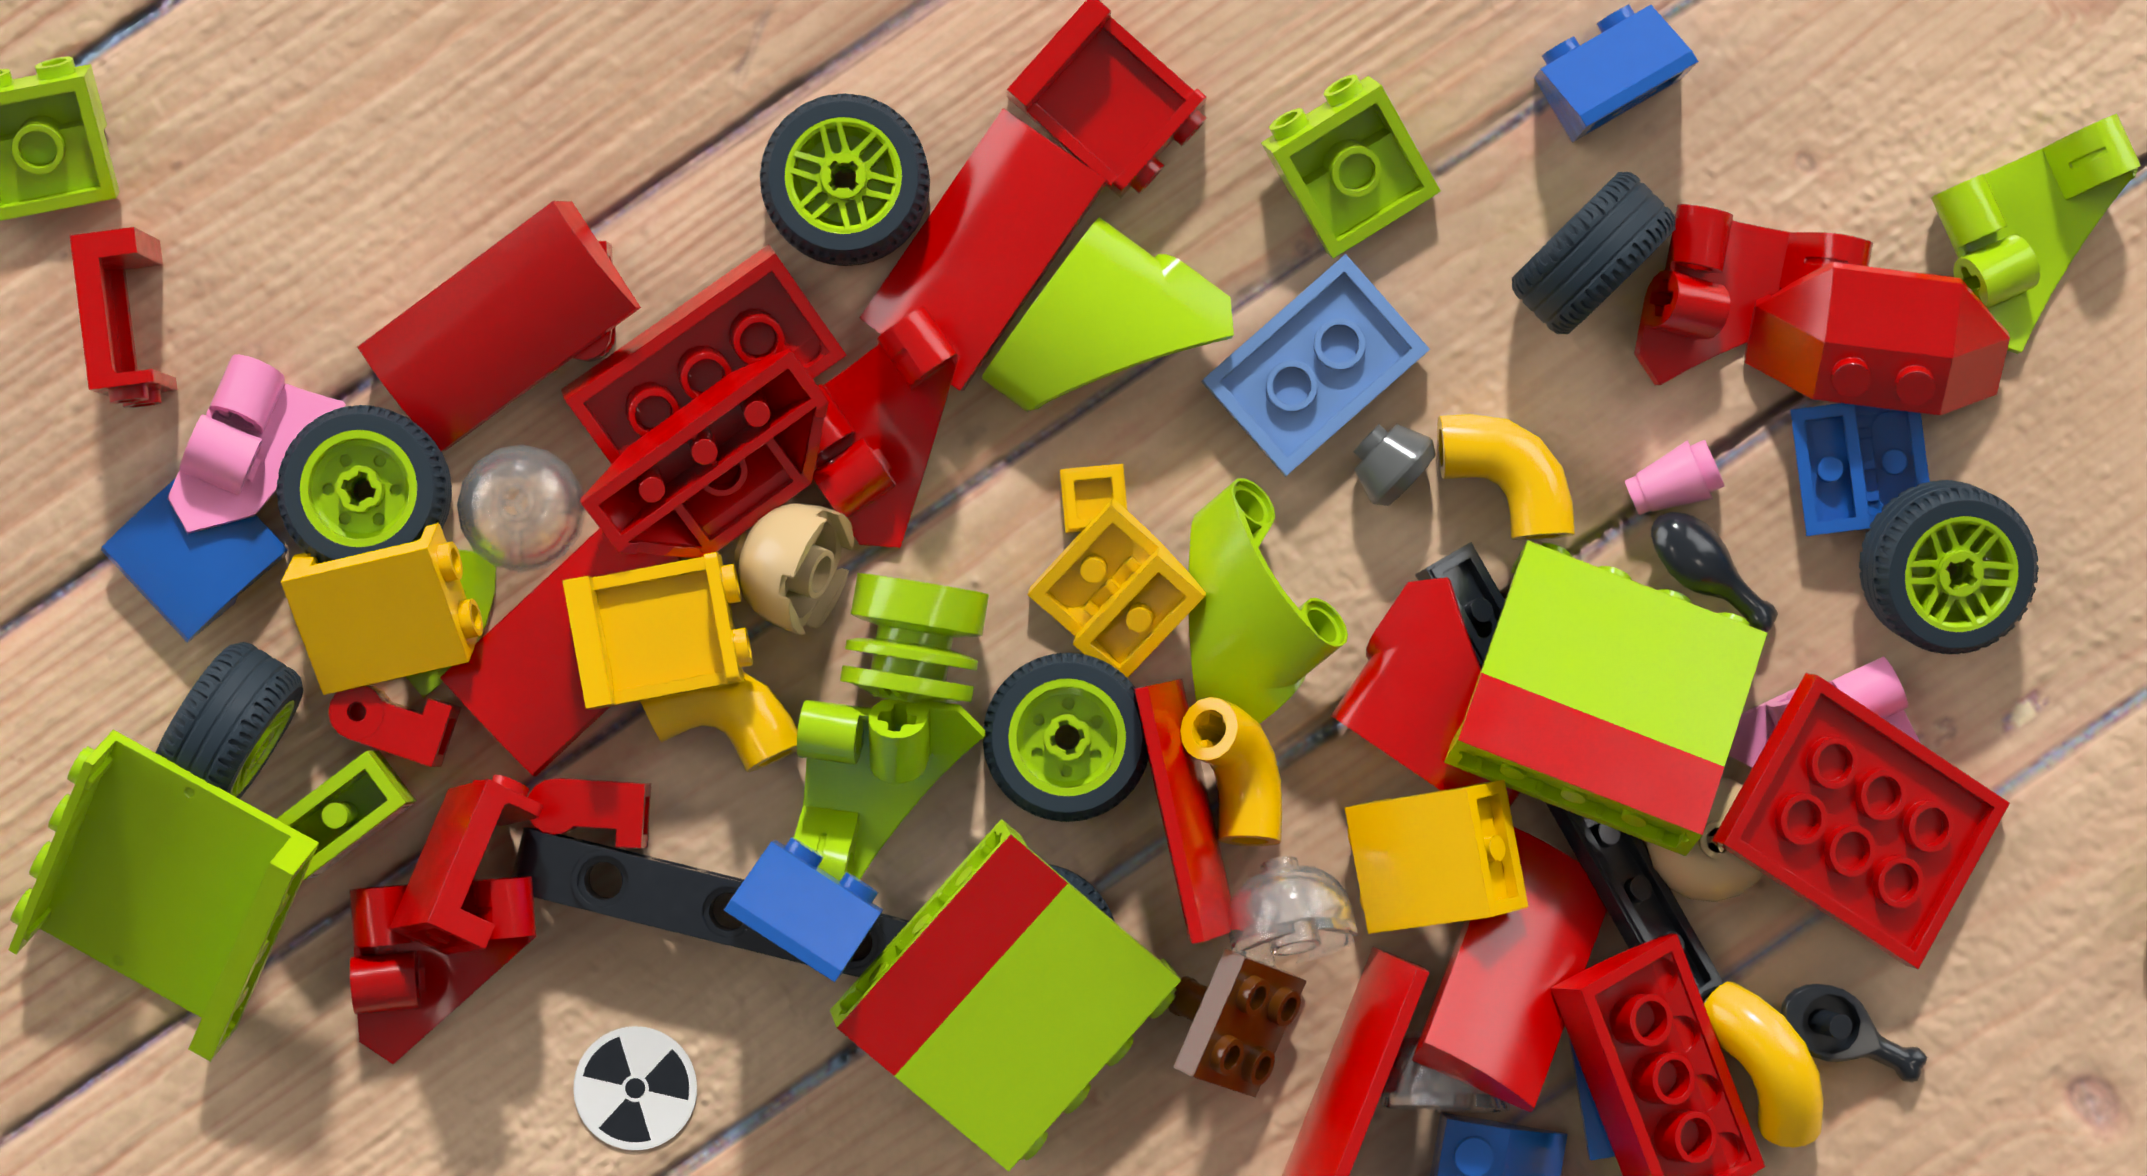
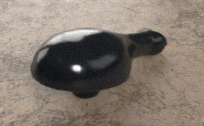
M1680 512L1665 513L1653 522L1651 527L1653 545L1671 576L1693 592L1726 600L1746 618L1751 627L1767 633L1771 630L1778 615L1777 610L1773 604L1762 600L1744 582L1734 565L1725 543L1709 525L1692 515Z
M1806 984L1791 991L1782 1002L1781 1014L1806 1043L1812 1057L1828 1062H1843L1863 1057L1870 1058L1894 1069L1902 1081L1912 1083L1918 1081L1921 1076V1070L1926 1065L1928 1058L1926 1054L1918 1047H1902L1881 1036L1863 1004L1846 990L1825 984Z

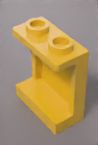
M439 523L426 526L421 538L417 541L319 563L317 557L310 556L311 553L306 554L304 552L293 556L281 580V584L323 695L469 662L478 636H481L483 633L482 616L477 602L473 598H466L460 581L463 575L460 553L454 542H446Z
M718 552L704 554V557L593 578L583 576L562 580L586 709L595 710L744 682L742 667L753 665L746 627L735 629L731 610V603L741 602L736 568L734 564L723 566L722 556Z
M1505 779L1394 799H1379L1344 807L1348 824V840L1353 851L1360 888V904L1365 914L1368 934L1489 918L1529 907Z

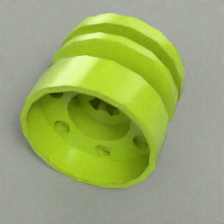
M857 573L851 615L878 625L876 638L846 640V650L873 654L871 670L842 665L840 681L851 683L869 692L874 697L917 704L923 701L943 703L972 702L974 686L946 682L948 667L977 671V660L951 649L953 638L983 636L989 594L907 579Z

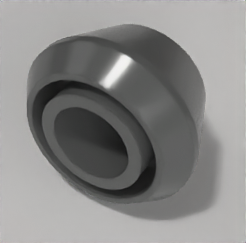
M1378 424L1353 451L1361 459V462L1354 470L1370 502L1376 505L1389 506L1414 483L1434 459L1436 453L1433 440L1426 435L1399 424L1393 426L1388 432Z

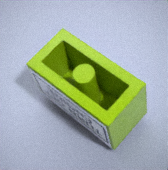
M372 750L361 754L276 819L319 842L303 880L318 877L411 807L417 800L379 750Z

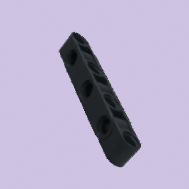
M523 828L511 877L531 876L533 897L806 964L745 924L737 928H726L716 920L713 908L717 897L723 893L735 894L744 879L562 834L552 835L541 832L536 828ZM599 862H609L615 865L622 875V887L613 898H604L596 894L591 887L590 874L593 867ZM881 913L869 931L872 937L870 953L860 959H851L842 974L860 977L910 920Z

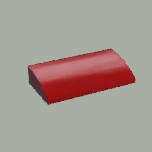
M1003 108L859 318L882 334L903 317L925 306L959 355L951 385L959 391H964L1106 186L1108 180Z
M552 201L357 346V348L408 417L432 438L440 451H446L641 307L572 201Z
M768 244L562 388L561 392L566 403L609 462L613 464L628 446L737 369L790 348L814 379L847 355Z
M599 528L475 644L469 662L450 667L440 679L532 776L536 777L610 708L586 709L562 580L583 576L593 578L683 561L681 557L639 552L637 554L618 553Z
M1177 679L1136 688L1134 693L1144 729L1143 732L1149 754V765L1186 930L1190 942L1195 944L1236 930L1238 925L1221 849L1217 840L1218 836L1201 760L1190 755L1181 740V724L1189 707L1183 680Z
M1514 827L1529 907L1494 917L1464 921L1412 1061L1531 1113L1536 1106L1565 1026L1551 988L1585 970L1607 909L1579 862L1550 844Z
M1667 934L1628 949L1575 974L1551 988L1623 1176H1751L1766 1167L1677 934Z
M1374 946L1372 947L1282 1176L1350 1175L1430 973L1421 965Z

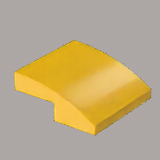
M1113 498L1030 586L1027 595L1075 636L1073 645L1084 655L1095 657L1112 665L1128 678L1205 597L1206 592L1172 553Z

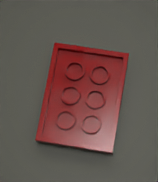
M1805 673L1712 841L1905 966L1919 969L2010 803L1819 675Z

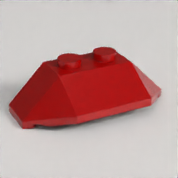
M1831 262L1793 281L1774 295L1769 293L1755 300L1744 361L1751 367L1813 400L1943 415L1997 395L2010 336L2009 332L2000 322H1997L1987 307L1961 278Z
M788 348L729 373L632 443L582 496L580 503L618 553L637 554L639 552L661 556L699 558L704 557V554L717 552L755 525L759 519L774 508L781 506L812 483L829 401L793 351Z

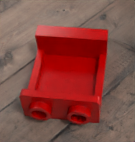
M1086 0L1007 88L1008 99L1071 155L1108 180L1106 186L1120 198L1131 187L1139 194L1143 192L1165 166L1157 159L1158 156L1173 140L1181 147L1185 145L1207 119L1200 112V109L1206 103L1207 96L1198 88L1194 91L1111 17V10L1100 0Z
M135 227L69 235L89 390L109 396L111 404L123 403V408L161 404V393L178 390L176 377L154 369L138 370L125 271L163 265L160 240Z
M493 775L492 780H473L472 783L448 789L389 927L390 930L445 955L486 949L495 924L464 911L461 907L495 826H505L539 818L543 805L527 797L529 792L527 786L502 775Z

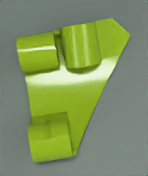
M885 699L872 708L805 700L801 709L797 731V755L800 758H807L803 808L794 838L822 855L824 858L818 867L840 881L845 872L861 879L873 859L903 819L934 783L958 759L984 738L985 730L959 704L923 701L917 704Z

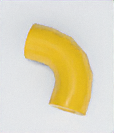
M1475 414L1438 417L1437 445L1442 479L1477 477L1489 479L1499 485L1506 494L1509 505L1512 540H1544L1575 535L1573 502L1563 467L1540 437L1505 418Z
M744 671V682L640 701L661 743L691 728L699 726L715 727L724 732L731 740L746 772L764 768L796 752L798 730L791 715L769 686Z
M1208 697L1198 700L1189 707L1183 717L1180 733L1182 744L1186 751L1196 759L1209 763L1214 771L1219 804L1217 840L1222 843L1239 846H1272L1280 844L1282 837L1281 778L1275 753L1261 725L1243 709L1223 699Z
M1727 981L1719 985L1710 994L1704 1006L1720 1048L1728 1052L1743 1065L1750 1074L1757 1089L1759 1102L1758 1129L1761 1135L1769 1142L1782 1147H1801L1814 1142L1821 1134L1823 1096L1820 1074L1806 1043L1788 1020L1758 995L1735 982Z

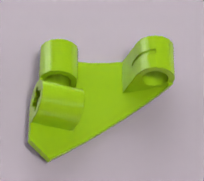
M2117 113L2069 134L2031 154L1986 174H1981L1931 197L1958 257L1954 263V277L1961 278L1987 307L1997 322H2000L2009 332L2010 341L2007 351L2016 354L2023 351L2037 320L2068 266L2124 187L2135 178L2138 167L2141 166Z
M1098 217L1025 313L981 378L1026 412L1036 410L1071 391L1131 367L1195 347L1232 339L1234 330L1231 297L1179 259L1167 254H1158L1153 257L1101 217Z
M1238 478L1198 511L1192 521L1188 572L1203 588L1206 595L1189 613L1191 664L1196 702L1208 697L1223 699L1243 709L1260 724L1293 696L1309 672L1347 642L1348 633L1342 617L1326 601L1319 598H1310L1298 608L1283 590L1258 548L1274 523V506L1262 488L1250 480Z

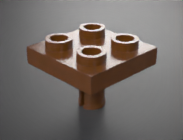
M1225 948L1208 987L1198 983L1196 979L1189 976L1180 978V983L1175 987V998L1168 1007L1169 1011L1175 1015L1187 1018L1193 1023L1173 1068L1191 1077L1256 1098L1261 1085L1266 1082L1273 1071L1275 1052L1286 1027L1293 1022L1299 1012L1301 993L1307 981L1285 970Z

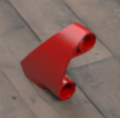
M1677 205L1675 214L1676 229L1671 235L1665 270L1660 271L1653 277L1647 288L1634 355L1653 384L1662 385L1685 371L1746 343L1755 300L1769 293L1774 295L1793 281L1831 262L1869 266L1873 243L1862 238L1837 233L1775 230L1733 221V214L1722 210L1697 205Z
M925 306L916 309L893 324L877 338L878 345L827 383L818 385L829 403L826 417L824 418L813 479L834 510L844 514L851 522L853 536L859 545L901 548L957 366L959 355Z
M1445 577L1407 582L1369 640L1366 648L1368 662L1331 716L1440 791L1491 782L1488 779L1444 763L1451 741L1463 723L1481 672L1451 580ZM1506 787L1509 806L1511 807L1521 792Z
M531 876L474 879L461 909L495 924L486 949L449 955L440 953L389 929L408 884L350 889L354 957L350 959V987L353 1010L357 1014L359 1042L394 1065L536 937Z

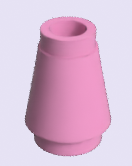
M1687 440L1638 472L1636 476L1625 480L1639 515L1649 511L1654 512L1713 499L1711 492L1725 487L1706 440L1690 445Z

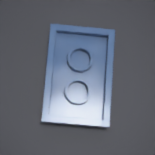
M1345 254L1201 382L1286 477L1430 349Z

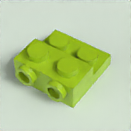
M73 57L54 58L35 65L37 75L12 79L10 69H0V221L117 198L120 191L104 134L107 123L91 64L75 67Z
M1348 75L1337 80L1323 93L1327 102L1307 114L1304 113L1302 108H1297L1279 116L1269 126L1273 135L1261 142L1288 192L1297 200L1326 253L1333 259L1441 192L1384 88L1369 75L1362 80H1359L1357 75Z

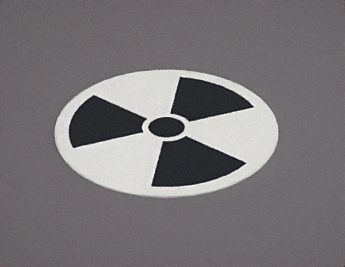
M624 1027L603 1035L584 1053L575 1073L574 1100L582 1121L600 1140L621 1149L645 1150L667 1142L685 1126L696 1102V1074L688 1055L671 1037L647 1027Z

